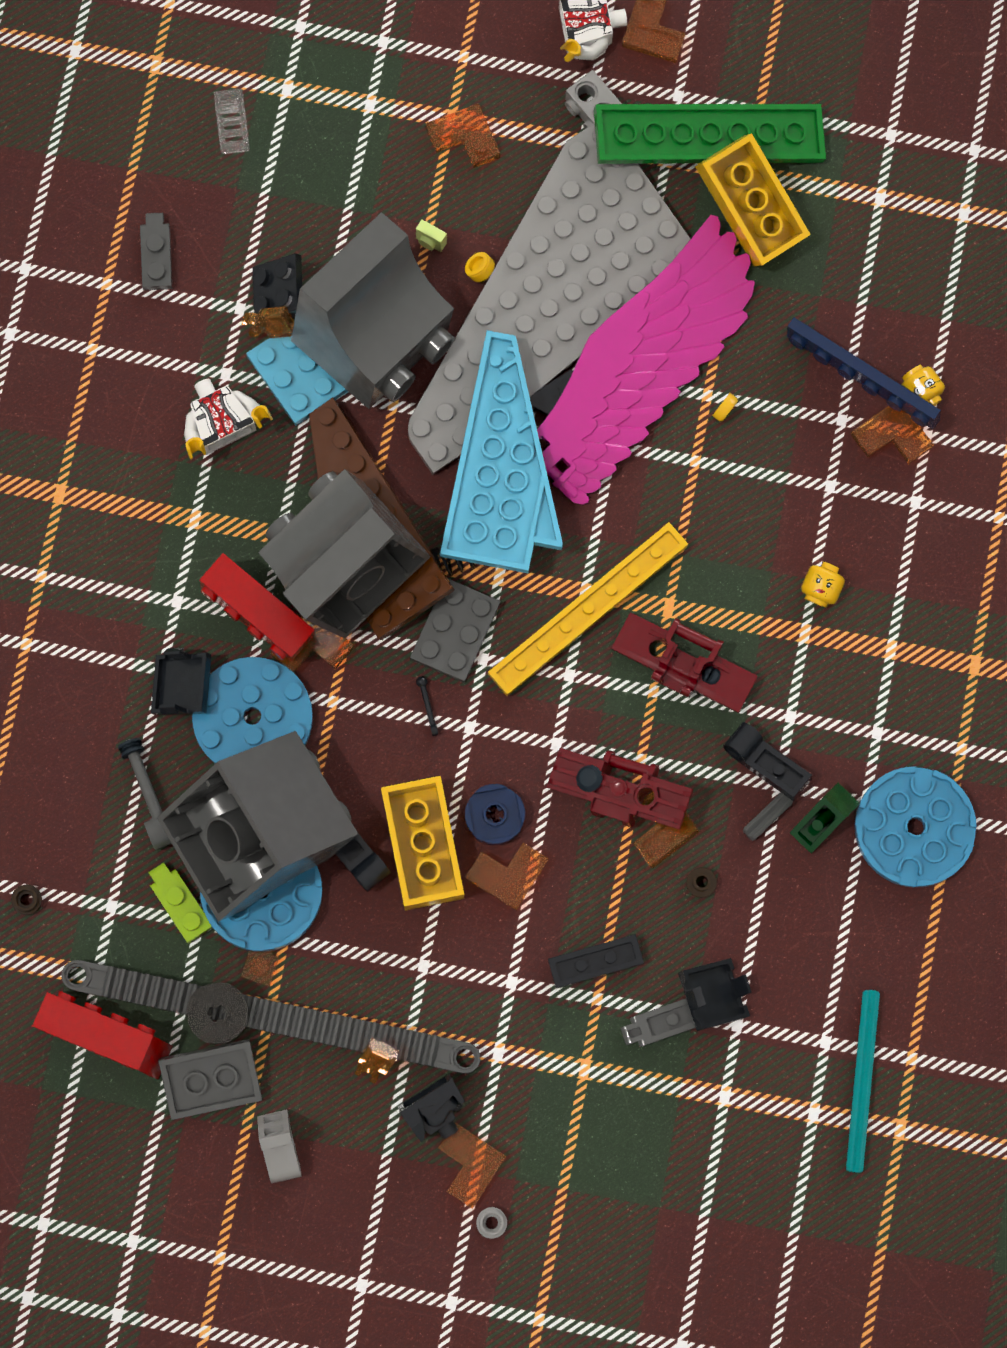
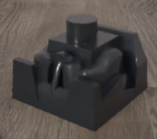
M450 1073L400 1104L398 1109L421 1142L425 1140V1131L430 1135L438 1131L444 1140L459 1130L453 1121L456 1119L453 1112L457 1111L458 1113L461 1111L462 1103L465 1101Z

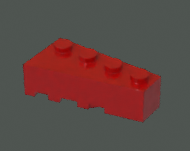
M224 553L199 579L201 592L209 600L217 602L222 606L224 612L237 622L239 620L248 627L246 630L258 641L263 639L270 644V651L281 660H284L286 657L292 662L315 636V630Z
M59 991L57 996L46 993L32 1027L76 1046L83 1047L102 1057L109 1058L128 1068L138 1070L152 1078L159 1079L161 1075L159 1058L169 1056L173 1046L155 1037L156 1030L142 1024H138L137 1029L128 1026L129 1019L112 1013L110 1018L101 1014L102 1008L85 1002L84 1007L75 1004L76 998Z

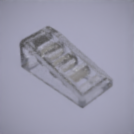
M242 89L214 92L221 154L250 151ZM239 113L240 115L223 118V114ZM241 125V128L224 130L225 126ZM242 136L243 140L226 142L225 139Z

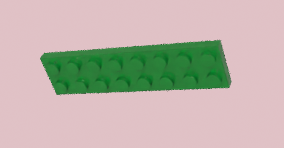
M596 104L594 107L598 164L701 163L737 139L751 133L769 163H823L826 160L821 104Z

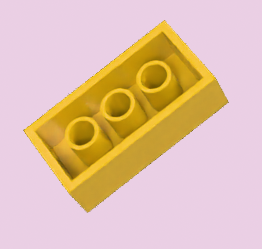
M752 133L742 136L695 166L745 253L750 256L753 266L764 265L811 235Z
M441 776L381 787L404 909L410 910L464 899V890Z

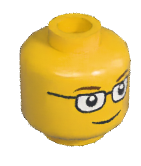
M920 364L902 377L904 381L902 386L930 404L936 406L942 401L940 395L943 393L945 385L932 367L927 366L923 368Z

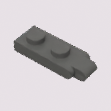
M163 212L146 213V224L140 225L143 291L173 289L170 223H164Z
M685 998L631 1017V1024L620 1029L626 1046L638 1042L639 1047H643L695 1029L696 1027L687 999Z

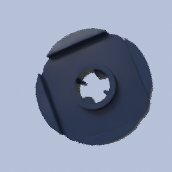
M489 784L479 788L470 797L465 807V822L469 832L477 841L488 845H502L510 842L520 833L525 821L523 801L511 789L501 784ZM496 807L498 811H503L504 817L499 818L500 822L493 823L492 819H487L486 813L491 812L489 808Z

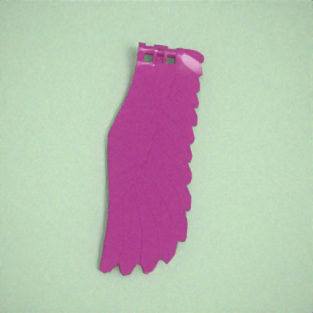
M710 215L671 263L588 337L560 398L542 424L537 428L539 439L542 438L549 444L542 451L547 474L554 480L552 484L573 503L581 505L588 503L589 497L587 493L600 489V480L609 477L616 471V465L614 464L630 457L632 452L628 447L645 439L649 434L646 426L659 419L664 412L663 407L679 396L681 391L678 388L698 377L700 372L698 366L715 359L724 348L720 341L734 334L748 318L747 313L742 310L751 299L755 284L753 280L748 281L745 278L751 264L750 256L747 253L738 256L733 254L737 241L734 232H726L722 236L719 235L720 221L718 216ZM560 459L568 466L563 473L555 466Z

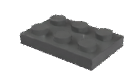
M448 579L455 591L433 606L410 656V660L465 683L501 601Z
M250 1039L159 1058V1066L171 1120L262 1101Z

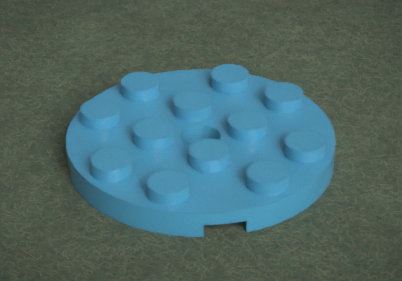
M240 658L220 666L210 674L207 713L192 714L193 729L200 747L214 764L294 731L297 732L306 746L312 730V705L305 686L286 666L266 658ZM256 709L261 713L260 721L253 725L246 723L244 720L245 712Z
M913 766L888 772L869 787L857 808L855 836L863 858L877 874L897 885L927 887L938 884L951 877L965 864L974 847L977 825L970 799L953 779L937 770ZM909 820H920L923 824V832L919 835L909 833L907 827Z
M315 866L274 889L266 898L259 899L244 911L219 922L202 893H200L202 908L209 923L224 940L236 947L249 951H272L295 942L311 927L321 905L322 881L319 869Z

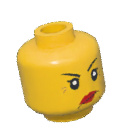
M823 562L821 566H810L801 586L802 592L806 594L804 599L825 608L828 604H835L845 584L843 576L838 574L840 568L827 562Z

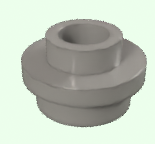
M486 1208L477 1217V1229L486 1238H498L507 1228V1218L498 1208ZM495 1217L497 1219L498 1225L495 1229H489L486 1226L487 1218Z

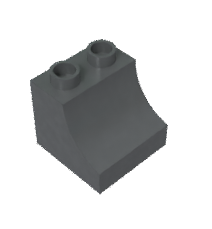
M381 212L300 288L291 341L364 406L370 409L383 395L391 402L397 401L410 388L416 378V375L410 369L423 357L431 364H434L449 350L455 340V337L448 332L454 308L437 292L423 274L412 253L408 235Z
M346 469L339 475L332 471L320 477L308 492V496L312 501L296 516L293 513H287L275 520L266 531L265 536L269 542L258 552L285 588L283 594L305 620L344 639L431 557L364 481Z
M296 731L216 762L157 817L218 922L244 911L282 884L327 861L358 835L351 823L349 810L341 801L337 800L320 772L317 757L313 752L306 749Z

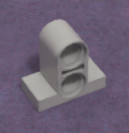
M287 1109L257 1116L259 1142L264 1154L271 1184L302 1177Z

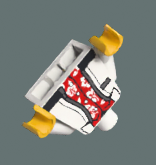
M559 0V13L565 43L560 49L567 50V55L564 57L566 62H570L574 58L581 60L596 59L608 48V45L612 44V28L627 26L625 9L609 11L607 0Z
M210 379L199 381L195 384L194 388L200 398L190 404L192 411L186 415L184 437L188 456L190 459H193L192 454L196 451H202L203 455H207L257 431L255 423L258 428H262L263 426L260 422L262 419L269 418L270 421L273 420L266 406L258 404L254 399L239 390L231 391L228 386L215 390Z

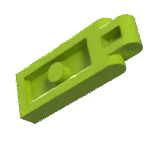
M163 862L148 872L155 882L150 887L188 944L213 928L176 869L170 872Z

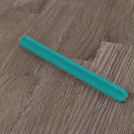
M865 990L862 995L846 1170L853 1173H861L864 1169L880 993L876 990Z

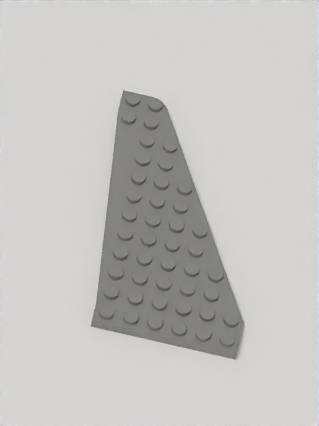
M595 123L566 141L458 332L452 346L449 348L410 417L408 424L409 441L432 475L461 456L487 330L516 336L528 392L531 397L580 357L588 337L612 314L654 280L690 240L688 234L638 164H598Z

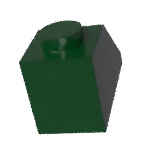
M837 783L792 829L790 834L812 853L860 803L844 787Z

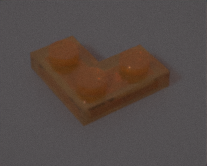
M636 0L622 47L677 63L686 33L659 25L667 0Z
M479 103L425 123L436 153L463 143L473 168L500 158V151Z
M890 406L880 411L850 434L867 457H870L892 442L908 464H911L934 446L922 428L911 419V415L903 410L896 411Z
M301 616L300 618L315 630V636L292 662L286 657L284 660H281L270 652L274 659L295 673L312 651L336 670L355 646L348 639H344L311 623Z
M653 791L644 798L643 805H649L653 802L655 796ZM686 812L680 830L655 822L656 825L633 842V844L647 864L654 868L697 835L700 830Z
M525 843L521 845L508 867L503 866L481 852L465 879L517 911L549 858Z
M455 1123L459 1130L444 1139L438 1149L463 1165L447 1192L473 1209L506 1156Z

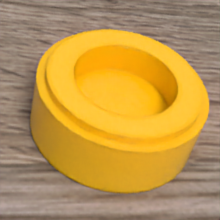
M478 252L468 259L465 265V273L474 282H482L492 274L495 268L494 260L487 253Z
M729 393L712 416L719 422L723 421L738 402V398Z

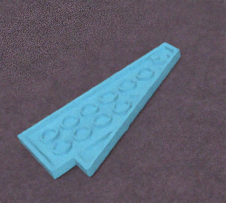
M487 330L440 557L529 573L534 545L562 550L563 542L516 336Z

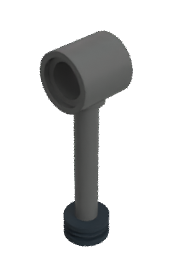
M128 739L121 743L118 749L122 759L129 758L152 818L144 822L154 849L157 850L172 843L157 819L163 811L140 756L145 750L141 739Z

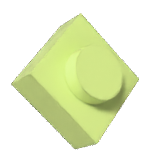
M421 219L416 228V239L424 248L431 251L436 249L442 252L447 244V233Z

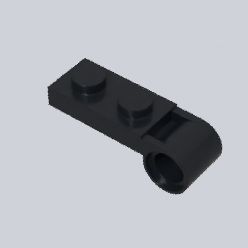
M745 722L739 725L723 745V748L731 757L792 801L796 800L812 780V774L763 741L761 734Z
M359 834L335 853L367 892L391 873L385 863L372 851Z

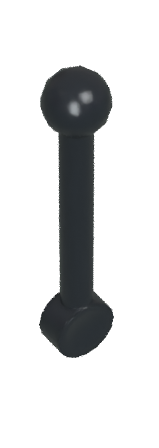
M420 676L416 679V684L421 689L432 736H437L438 730L426 688L428 680L426 677Z

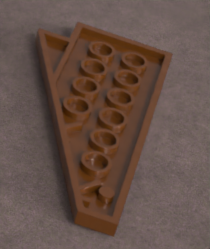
M332 397L309 414L318 479L332 471L339 475L346 469L364 481L431 556L366 618L378 639L383 640L451 594L455 589L338 401Z

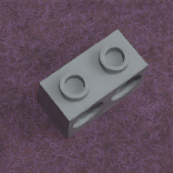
M591 70L566 90L565 106L573 116L579 115L585 122L583 123L584 129L595 123L594 107L596 104H622L594 70ZM587 93L590 94L593 97V99L590 101H582L579 98V96L581 94Z

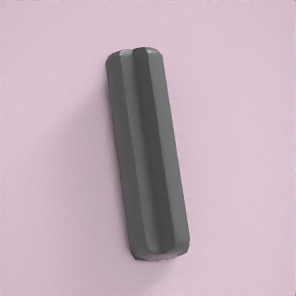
M779 793L744 827V834L750 840H756L792 805L793 801L784 794Z

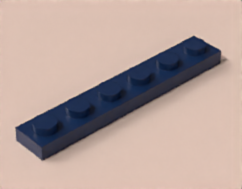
M795 317L788 324L787 337L792 345L801 350L807 349L813 353L814 358L824 365L829 363L837 368L838 373L845 379H854L859 382L867 393L873 396L878 394L886 400V403L896 411L903 410L911 415V419L919 426H928L931 429L936 427L940 421V409Z

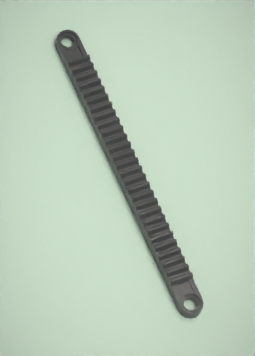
M82 960L68 962L62 970L61 978L67 988L75 992L460 1074L472 1073L480 1064L479 1050L474 1045L463 1041ZM76 967H81L86 972V978L81 984H73L69 979L71 970ZM461 1050H469L473 1053L474 1062L471 1066L462 1067L457 1063L456 1056Z

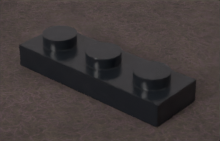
M636 934L549 958L548 964L555 988L558 989L644 964Z

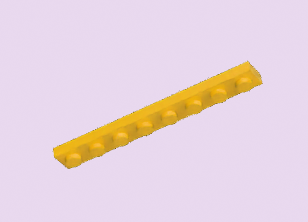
M668 522L488 671V675L506 696L510 695L686 549L688 543Z

